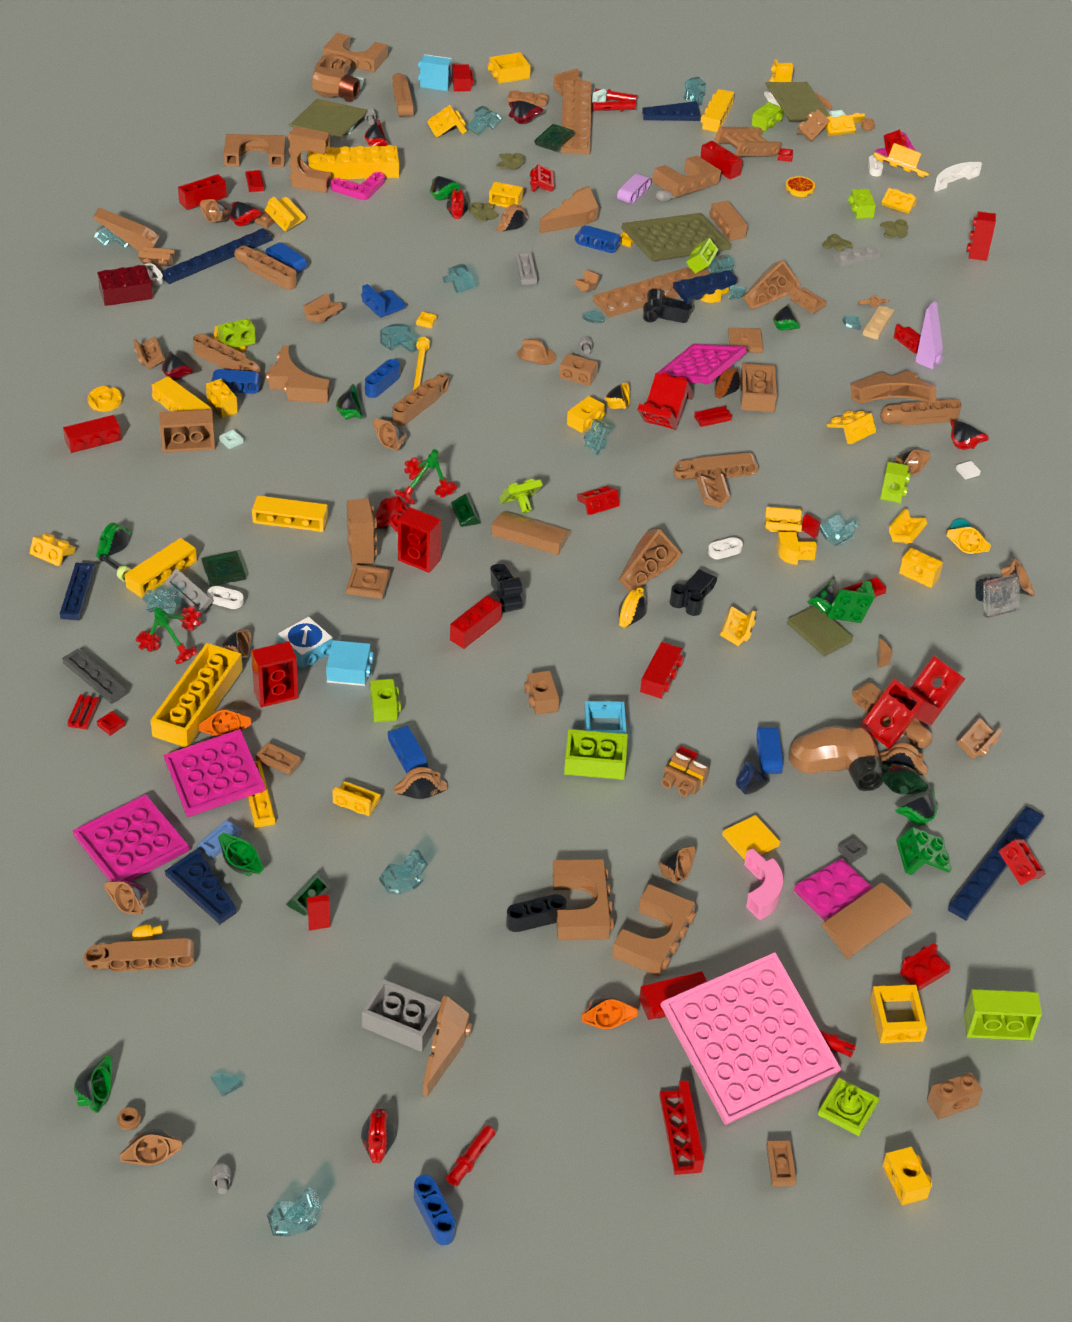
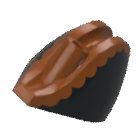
M727 368L717 377L715 381V397L720 399L739 389L740 377L738 369Z

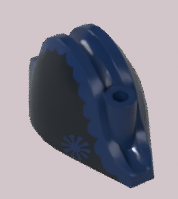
M746 761L738 774L736 786L744 794L748 795L762 789L770 781Z

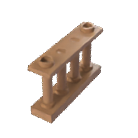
M719 127L714 139L718 143H731L737 147L736 156H777L782 144L781 142L767 141L762 138L761 133L763 130L760 127Z

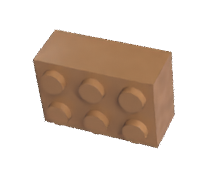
M742 363L740 375L741 410L774 412L777 398L775 365Z
M212 409L159 412L162 453L215 450Z
M369 498L347 500V540L352 566L374 564V556H377V547L374 545L377 542L376 531H374L377 528L376 517H372L374 516L373 505L370 506Z

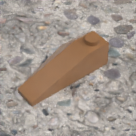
M586 186L572 193L573 196L570 199L562 201L560 207L557 209L553 208L540 218L539 232L545 233L583 226L598 220L599 207L590 187Z
M98 208L93 216V219L138 251H143L144 247L153 248L159 238V235L148 227L102 208Z
M780 260L765 270L742 298L750 309L753 310L790 295L791 287L796 286L798 288L801 284L785 261Z
M660 528L647 531L636 545L618 580L629 592L636 590L646 584L647 581L660 575L663 571L673 567L682 553Z
M448 996L442 997L438 1012L436 1034L433 1035L432 1055H429L423 1081V1096L426 1097L431 1093L464 1046L466 1036L470 1037L472 1031V1023H469V1013Z

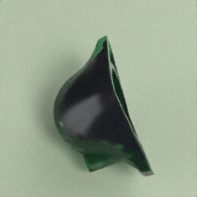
M893 763L891 766L885 765L882 768L884 774L881 780L894 793L926 792L929 787L915 770L904 764Z

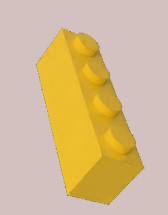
M718 89L716 94H713L712 101H709L708 108L706 107L705 114L701 117L702 129L717 132L718 128L722 127L733 105L734 92Z
M168 376L152 384L153 399L170 411L211 409V407Z
M257 495L252 508L253 523L324 532L328 520V505Z
M179 538L125 573L126 588L143 598L164 584L176 568L182 572L196 563V548L182 538Z

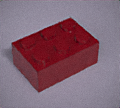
M146 265L121 267L119 269L97 272L99 289L105 306L153 299L152 284Z

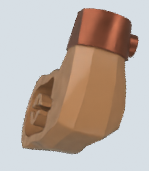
M327 54L323 55L315 65L312 74V89L323 97L338 96L345 98L344 100L347 102H352L358 96L360 80L347 74L351 65L349 58L342 55Z

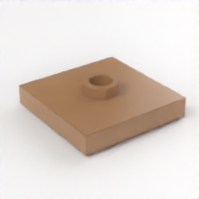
M728 328L729 346H745L746 351L750 353L763 352L760 329Z
M354 565L346 588V594L383 599L390 577V570Z

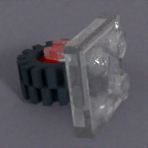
M1013 574L1001 578L990 577L988 579L986 577L984 580L979 579L976 582V599L984 603L983 616L990 618L1019 610L1020 576Z

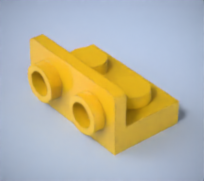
M888 188L881 205L909 214L912 208L916 207L917 202L916 197L912 194Z

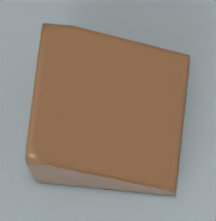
M882 639L879 640L876 653L879 668L890 664L893 651Z

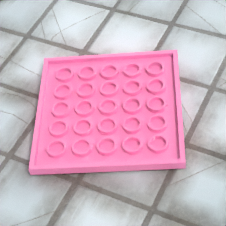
M775 952L662 1001L660 1004L725 1126L841 1071L839 1064Z

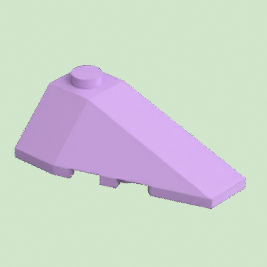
M935 301L926 309L915 361L930 369H933L937 364L939 365L943 359L938 306Z

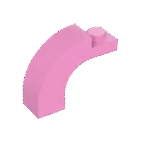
M752 848L746 852L744 866L759 879L762 885L748 894L746 907L759 920H762L776 909L780 901L783 874L778 863L773 858L765 861L764 857Z

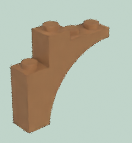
M282 345L281 352L277 354V362L275 365H271L270 371L266 373V382H269V389L284 390V394H287V401L328 403L330 394L329 379L318 378L300 370L290 359L289 346Z
M908 370L894 376L879 372L850 384L851 400L861 404L888 398H909L929 403L936 402V386L918 379V374Z

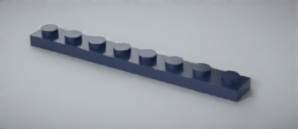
M264 228L160 272L163 275V280L168 284H172L235 257L234 252L240 246L254 249L273 241V235Z
M1026 806L951 902L948 911L967 921L1008 867L999 850L1013 840H1024L1027 842L1041 824L1045 815Z

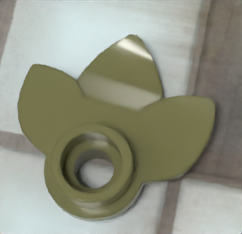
M520 153L499 154L502 161L497 166L502 169L509 168L510 170H515L525 163V158Z
M474 202L469 207V212L479 221L498 217V214L491 210L494 204Z
M899 219L896 222L886 221L880 224L881 227L886 229L884 232L885 237L894 238L898 236L903 238L908 234V223L905 220Z
M837 234L828 236L827 240L822 244L824 249L833 247L839 252L843 251L845 247L853 249V244L850 241L842 239Z

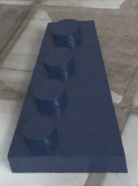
M697 101L642 108L643 120L700 121Z
M725 270L719 273H711L705 276L673 282V289L686 304H689L692 299L699 300L704 294H713L716 289L723 290L735 285L737 278L730 270Z
M199 848L165 870L166 877L219 925L237 913L235 905L226 891L222 889L218 878L210 870L207 861L203 859Z

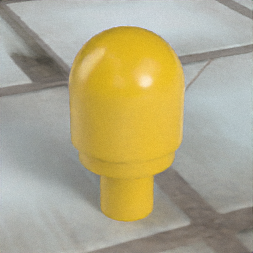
M151 924L138 926L132 931V939L134 941L153 940L155 935L163 934L161 925L151 927Z

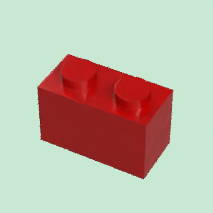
M452 64L454 92L471 91L474 79L469 64Z

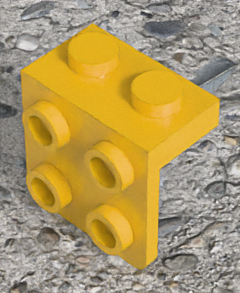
M451 105L443 108L442 111L427 121L435 137H439L454 125L458 127L462 134L467 132L465 128L466 123L458 110L454 111Z
M272 197L265 208L268 215L285 232L306 219V216L288 197H284L279 201Z
M846 411L842 416L831 418V421L826 423L827 427L843 428L847 444H853L876 432L872 413H864V411Z

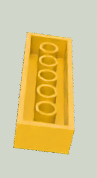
M397 146L329 147L325 154L308 151V166L315 170L331 172V179H367L374 172L384 173L385 178H399Z
M206 643L150 720L152 737L182 747H189L200 732L198 725L214 712L242 672V654Z

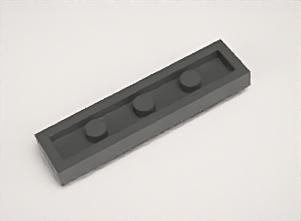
M79 649L62 658L63 664L109 703L112 704L127 695L125 687Z

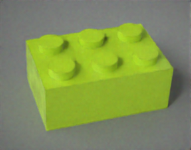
M568 729L564 775L624 780L628 734Z
M972 989L964 1013L967 1038L1033 1040L1042 1016L1038 992Z

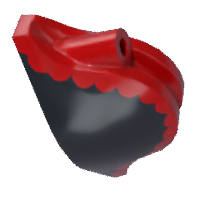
M379 119L365 133V139L370 146H388Z
M453 189L447 200L446 208L454 219H460L469 208L467 197L462 189L459 192Z
M237 201L232 203L230 218L235 225L244 226L262 213L252 206Z
M950 421L953 428L951 438L954 446L958 449H974L977 444L989 440L988 435L964 422Z
M376 1109L372 1111L365 1121L361 1131V1139L372 1163H381L395 1141L396 1131L387 1112L384 1109Z

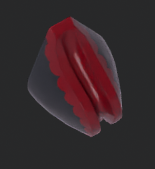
M525 101L509 102L511 111L508 116L514 118L515 122L519 124H526L543 112L542 107Z
M172 351L169 352L168 357L162 364V372L172 380L179 379L193 372Z

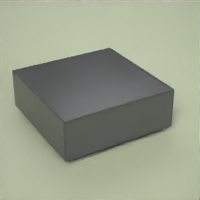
M854 837L838 846V851L851 863L866 855L868 850Z

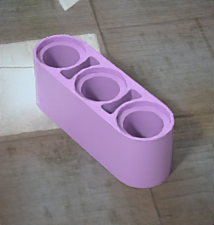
M636 173L619 189L617 199L633 204L648 190L651 178Z

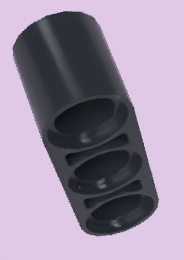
M553 894L512 904L507 909L506 927L512 932H521L554 924L557 919V910H566V898L560 894Z

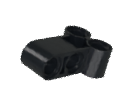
M651 289L647 293V302L643 305V319L648 323L656 321L657 318L686 323L688 322L692 305L690 303L686 304L684 301L662 297L660 290Z
M503 564L492 565L490 568L491 586L500 598L502 611L505 613L522 609L521 593L523 589L520 578H514Z
M699 569L685 585L674 584L671 588L670 605L674 608L684 607L686 613L691 616L700 615L704 598L714 588L717 576Z

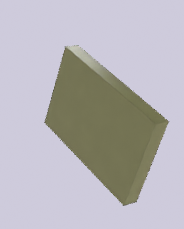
M815 606L789 618L787 622L791 628L823 656L840 649L853 640V637L833 619L827 618V614L821 613Z

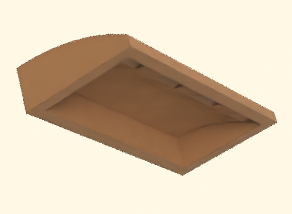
M503 511L492 523L491 531L492 536L559 555L571 534V530L507 511Z
M881 882L821 925L846 959H849L901 922L913 911L898 894Z

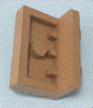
M576 68L555 74L553 77V88L562 96L563 80L582 81L579 78V70Z
M818 109L815 113L811 112L806 117L808 120L806 122L802 121L797 127L799 130L796 134L799 135L801 133L810 142L830 122Z
M144 247L143 251H139L138 258L143 264L152 263L160 266H173L175 251L173 249Z
M796 286L791 287L790 300L812 314L826 307L827 301L804 287L801 289Z
M327 293L303 305L307 321H316L317 323L324 322L327 317L338 314L337 311L343 309L341 302H331Z
M155 336L142 344L137 339L133 340L135 344L133 348L138 355L137 359L148 370L166 360L159 341Z
M719 473L715 480L701 475L696 481L703 503L721 509L730 497L724 475Z
M979 718L957 741V744L972 759L979 755L983 757L990 750L988 746H993L1000 739L998 735L1002 732V729L998 728L993 731Z

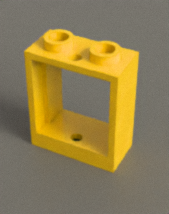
M521 52L489 57L488 70L498 83L530 78L531 66Z
M902 984L899 986L880 985L873 987L870 1003L879 1042L924 1041L927 1025L917 986ZM910 1001L915 1021L887 1023L882 1002Z

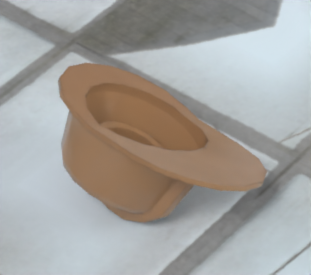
M524 339L522 348L517 353L518 357L522 360L542 365L552 364L556 360L555 353L545 348L539 339Z

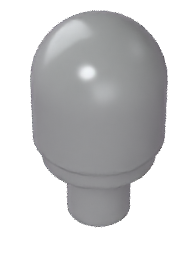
M367 108L368 112L364 115L365 120L369 125H373L376 113L374 109Z
M661 189L656 193V199L660 202H667L675 198L669 190Z
M582 337L579 340L580 350L585 354H589L592 349V342L588 337Z
M217 1163L211 1171L212 1183L217 1187L219 1194L227 1193V1186L231 1181L230 1167L226 1163Z

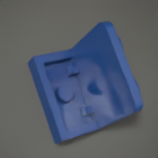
M368 284L362 286V302L379 318L406 308V304L391 290L377 293Z

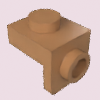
M585 270L583 278L576 279L574 286L579 287V290L583 292L596 290L600 275L590 270Z

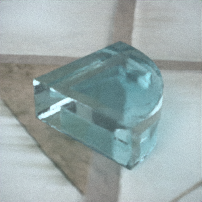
M730 286L729 299L734 300L743 297L746 287Z
M597 309L585 312L582 315L584 320L591 323H603L605 319Z
M843 316L842 321L847 327L861 330L859 316Z
M218 1073L211 1076V1081L222 1096L243 1086V1081L235 1075L230 1076Z

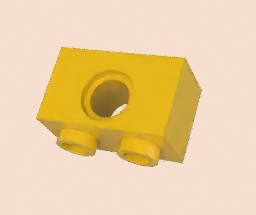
M494 182L489 191V203L497 206L508 207L512 204L520 206L523 200V187Z
M222 379L206 384L207 401L222 419L238 413L237 397Z
M590 396L586 397L568 411L567 425L584 433L604 418L605 404Z
M910 548L902 557L899 574L932 588L940 578L943 562Z
M912 1146L886 1153L882 1166L901 1205L928 1199L930 1189L932 1188V1181L930 1176L925 1174L919 1155L915 1154Z

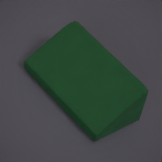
M466 493L451 502L461 527L481 523L475 507Z
M315 873L286 905L305 916L307 915V898L325 895L331 889V886L318 873Z

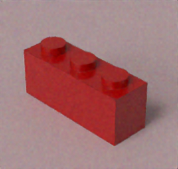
M709 141L702 145L700 157L721 170L723 176L731 180L741 175L743 161L741 158L714 141Z
M219 174L179 186V203L188 210L200 206V202L203 200H220L227 197L226 181Z
M977 211V216L973 217L972 226H974V230L970 231L969 239H971V243L967 244L966 252H969V259L987 261L996 224V213Z
M114 415L63 427L65 442L71 453L122 440L120 426Z
M488 595L450 624V641L465 649L501 620L502 604Z
M664 642L660 643L641 679V693L662 699L665 692H669L671 680H675L678 667L681 668L684 662V657L682 656L683 648Z
M703 971L641 986L639 1001L648 1020L661 1019L666 1016L660 1005L662 1001L704 984L707 980Z

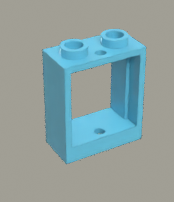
M585 701V731L627 734L624 702ZM590 718L618 719L619 730H591Z

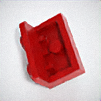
M399 496L389 499L385 498L380 502L375 514L377 528L391 525L395 532L398 531V519L407 510L406 504Z

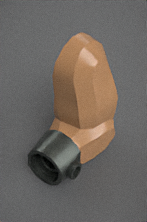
M829 726L796 738L790 746L788 752L789 761L801 772L811 774L847 769L856 787L862 791L875 790L884 782L878 749L872 736L865 728Z

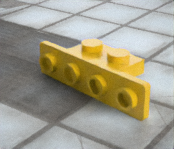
M855 113L848 116L827 117L830 120L825 126L828 136L855 133V124L861 123L865 118V114Z
M896 143L893 144L889 157L874 152L873 156H876V160L881 162L884 160L889 161L890 165L894 167L902 166L903 170L907 172L915 171L917 172L916 175L923 178L929 175L928 171L916 167L921 156L920 152Z

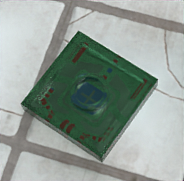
M552 124L534 142L537 146L556 152L575 133L574 130Z
M237 551L201 558L210 587L246 580V574Z

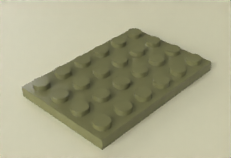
M702 213L622 223V230L651 261L689 256L696 245L708 238L716 245L719 252L730 250L731 243Z

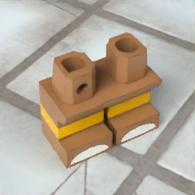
M675 752L669 765L665 766L661 785L667 789H671L673 785L678 787V793L684 797H687L689 794L695 795L707 781L709 767L695 760L691 762V758Z

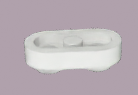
M734 537L712 542L709 545L708 554L714 559L737 555L741 553L743 543L740 539Z
M213 586L207 591V595L214 600L212 604L237 609L244 603L243 594L236 590Z

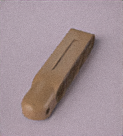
M401 73L394 74L392 77V87L398 116H413V102L406 76Z
M240 246L235 250L234 256L236 260L246 265L248 270L285 289L291 290L296 288V270L247 246Z
M196 334L193 337L194 354L225 370L253 371L260 374L259 365L246 358L244 353L205 334Z
M440 373L433 379L426 380L398 401L392 408V422L399 426H404L436 402L447 391L449 376Z
M956 399L936 400L934 403L921 401L888 405L881 411L880 418L885 424L900 425L957 421L962 404Z
M738 453L679 461L674 465L673 475L679 480H697L700 475L716 479L719 473L723 474L724 478L754 475L759 468L752 453Z
M867 682L852 692V698L859 707L869 713L884 692L874 684ZM886 717L883 720V725L888 727L891 723L890 717ZM916 718L913 719L903 735L910 739V744L915 748L930 746L933 738L932 733L921 725L920 721Z
M188 938L97 944L86 950L84 962L90 969H109L114 972L187 968L194 964V942Z

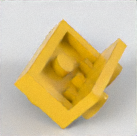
M774 59V64L771 65L772 77H770L769 82H791L793 64L778 63V60Z
M767 506L764 522L765 529H768L770 532H779V530L801 532L802 510Z
M904 509L889 526V534L892 541L905 544L912 543L927 525L926 518L910 517L908 509Z
M44 533L43 535L33 536L29 553L51 564L61 566L63 556L75 553L76 547L70 545L66 540L54 538L53 534Z
M731 606L727 611L720 636L737 646L743 641L746 642L751 636L752 632H750V629L756 621L754 619L756 612L752 610L748 615H745Z
M345 781L340 788L334 787L332 790L334 804L366 816L371 815L381 800L380 794Z

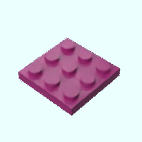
M842 858L796 884L794 887V891L824 921H827L873 889Z

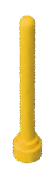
M419 337L417 339L416 347L419 353L413 390L421 384L425 351L430 346V340L426 337Z

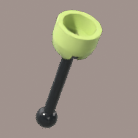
M101 554L99 560L105 561L116 569L117 577L126 582L125 573L132 569L127 566L118 567L108 560L106 555Z

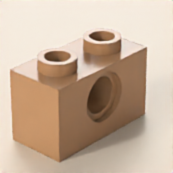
M567 353L560 364L559 378L591 386L597 377L598 362Z
M544 671L527 674V682H524V689L526 694L529 693V706L533 707L535 715L558 712L559 696L551 672Z
M970 1072L931 1086L927 1102L939 1120L978 1106L983 1090Z

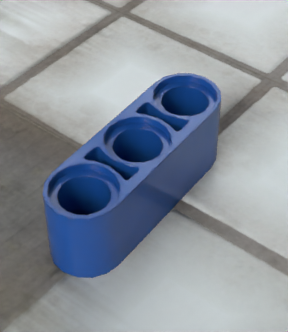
M586 225L582 226L575 235V241L579 245L607 253H614L622 242L621 237L616 233Z
M282 242L266 249L267 256L296 270V273L307 268L305 258Z
M389 359L365 378V395L370 398H376L399 380L400 362L396 359Z
M225 369L215 370L211 382L222 379L233 393L245 394L257 393L261 382V376L257 372Z
M408 725L388 731L390 745L406 774L414 768H428L426 757Z
M757 727V747L761 774H782L783 760L778 727Z
M421 1175L414 1181V1201L436 1243L449 1245L455 1238V1219L435 1180L429 1175ZM442 1228H447V1229H449V1230L442 1231V1230H440V1229H442Z

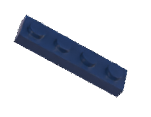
M75 563L61 607L60 619L80 620L94 574V564Z

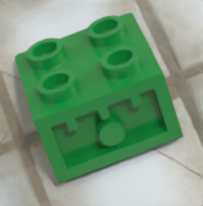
M863 581L857 592L840 589L827 613V618L862 623L875 598L871 581Z
M912 827L896 841L905 873L912 875L924 864L948 873L952 870L950 859L945 849V843L940 837Z

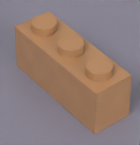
M730 202L712 203L711 210L709 211L710 218L713 219L727 239L731 241L746 238L747 223Z

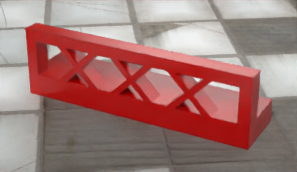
M679 1081L678 1090L659 1093L674 1175L702 1173L704 1156L689 1082ZM678 1098L679 1104L674 1109L666 1104V1099ZM674 1116L683 1122L679 1128L670 1123ZM677 1136L686 1140L687 1143L683 1148L674 1143ZM684 1156L690 1160L691 1166L679 1167L678 1159Z

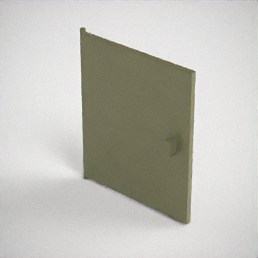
M807 81L765 82L789 121H807L806 117L811 112L815 113L817 109L826 117L830 116Z
M317 98L289 126L329 132L331 136L343 138L368 110Z

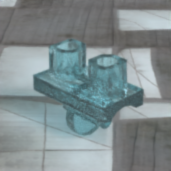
M598 419L593 420L589 433H584L583 439L586 441L585 447L590 449L594 455H599L600 450L606 446L604 438L605 435L610 434L611 427L606 423H601Z
M164 587L158 588L156 592L147 590L143 597V600L148 603L146 610L154 612L155 608L160 607L162 611L168 614L173 613L176 609V603L173 598L179 592L175 589L168 591Z

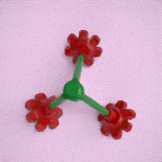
M433 449L424 461H418L416 457L411 458V461H405L404 465L407 468L404 469V472L406 474L410 473V480H413L415 477L416 479L405 491L396 489L394 493L404 498L407 503L414 505L415 501L411 498V494L414 491L413 488L422 479L423 474L428 468H436L440 478V486L436 487L435 495L440 494L441 498L446 497V493L451 495L454 493L453 490L457 489V485L454 482L448 483L446 478L443 477L438 462L439 451Z
M189 606V608L182 610L181 615L168 614L162 611L160 607L154 609L155 619L152 629L148 633L141 631L135 639L136 642H141L138 646L141 650L145 649V647H147L148 652H152L153 649L158 650L160 648L158 643L160 642V637L155 636V630L158 625L165 627L177 644L176 648L180 652L175 662L176 664H182L185 662V659L187 660L196 655L198 651L195 646L186 649L184 644L180 643L169 626V618L181 621L183 629L194 631V625H201V620L197 619L201 616V612L195 611L194 606Z

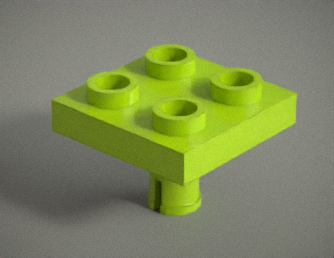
M529 479L524 481V484L518 485V483L508 485V488L499 497L500 503L504 504L518 500L522 514L531 512L533 509L528 497L534 496L543 486L541 479L536 481Z
M838 1078L819 1109L818 1116L860 1136L879 1104L880 1098Z

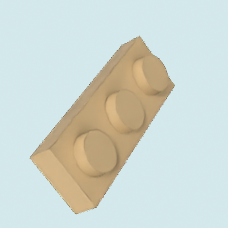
M879 305L863 330V336L878 340L893 317L894 310Z

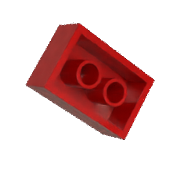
M408 507L398 519V561L430 573L441 559V519Z
M290 641L251 650L254 693L260 707L298 699L297 659Z

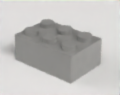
M382 979L362 1010V1028L423 1052L437 1028V1017L441 1002Z

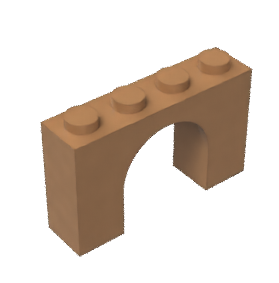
M336 33L323 47V55L336 54L345 56L351 60L350 67L373 73L388 58V45L374 42L369 49L362 52L348 51L350 49V36Z
M294 127L288 135V141H290L289 155H291L289 167L291 168L290 181H292V187L327 193L331 186V172L310 168L304 163L301 153L312 151L325 154L330 146V133Z
M226 134L224 166H240V158L244 153L262 151L269 155V167H284L286 153L285 135Z
M696 155L686 158L684 172L688 175L679 174L668 166L663 165L654 168L652 182L662 189L669 190L674 197H679L719 184L721 170Z
M604 859L553 860V890H582L592 895L596 901L592 906L585 909L557 910V939H609L610 931L614 930V920L609 918V914L612 913V902L608 901L607 898L610 897V884H606L608 868H604Z
M648 884L640 898L638 912L663 922L668 927L669 932L663 937L650 939L622 929L613 944L612 957L660 976L663 969H668L671 955L677 953L680 939H685L688 925L693 924L697 915V912H694L695 902Z

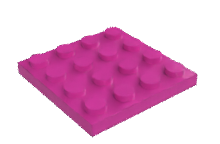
M692 344L657 373L665 372L674 378H677V376L684 377L690 383L710 384L717 376H720L722 372L730 368L734 362L741 359L747 353L746 347Z
M241 729L163 755L187 818L266 791Z
M146 794L73 830L75 839L110 882L132 881L189 851V845Z

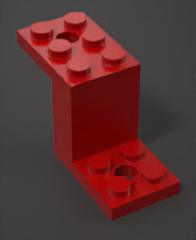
M661 372V374L655 373L647 403H639L637 410L644 422L677 430L685 400H692L694 393L686 378L677 376V378L670 377L671 375L665 372Z
M933 656L911 687L893 679L860 727L865 728L869 734L890 749L897 743L914 718L932 725L966 678L939 658ZM942 678V685L936 688L934 686L935 680ZM886 717L891 718V723L888 727L883 726V720Z

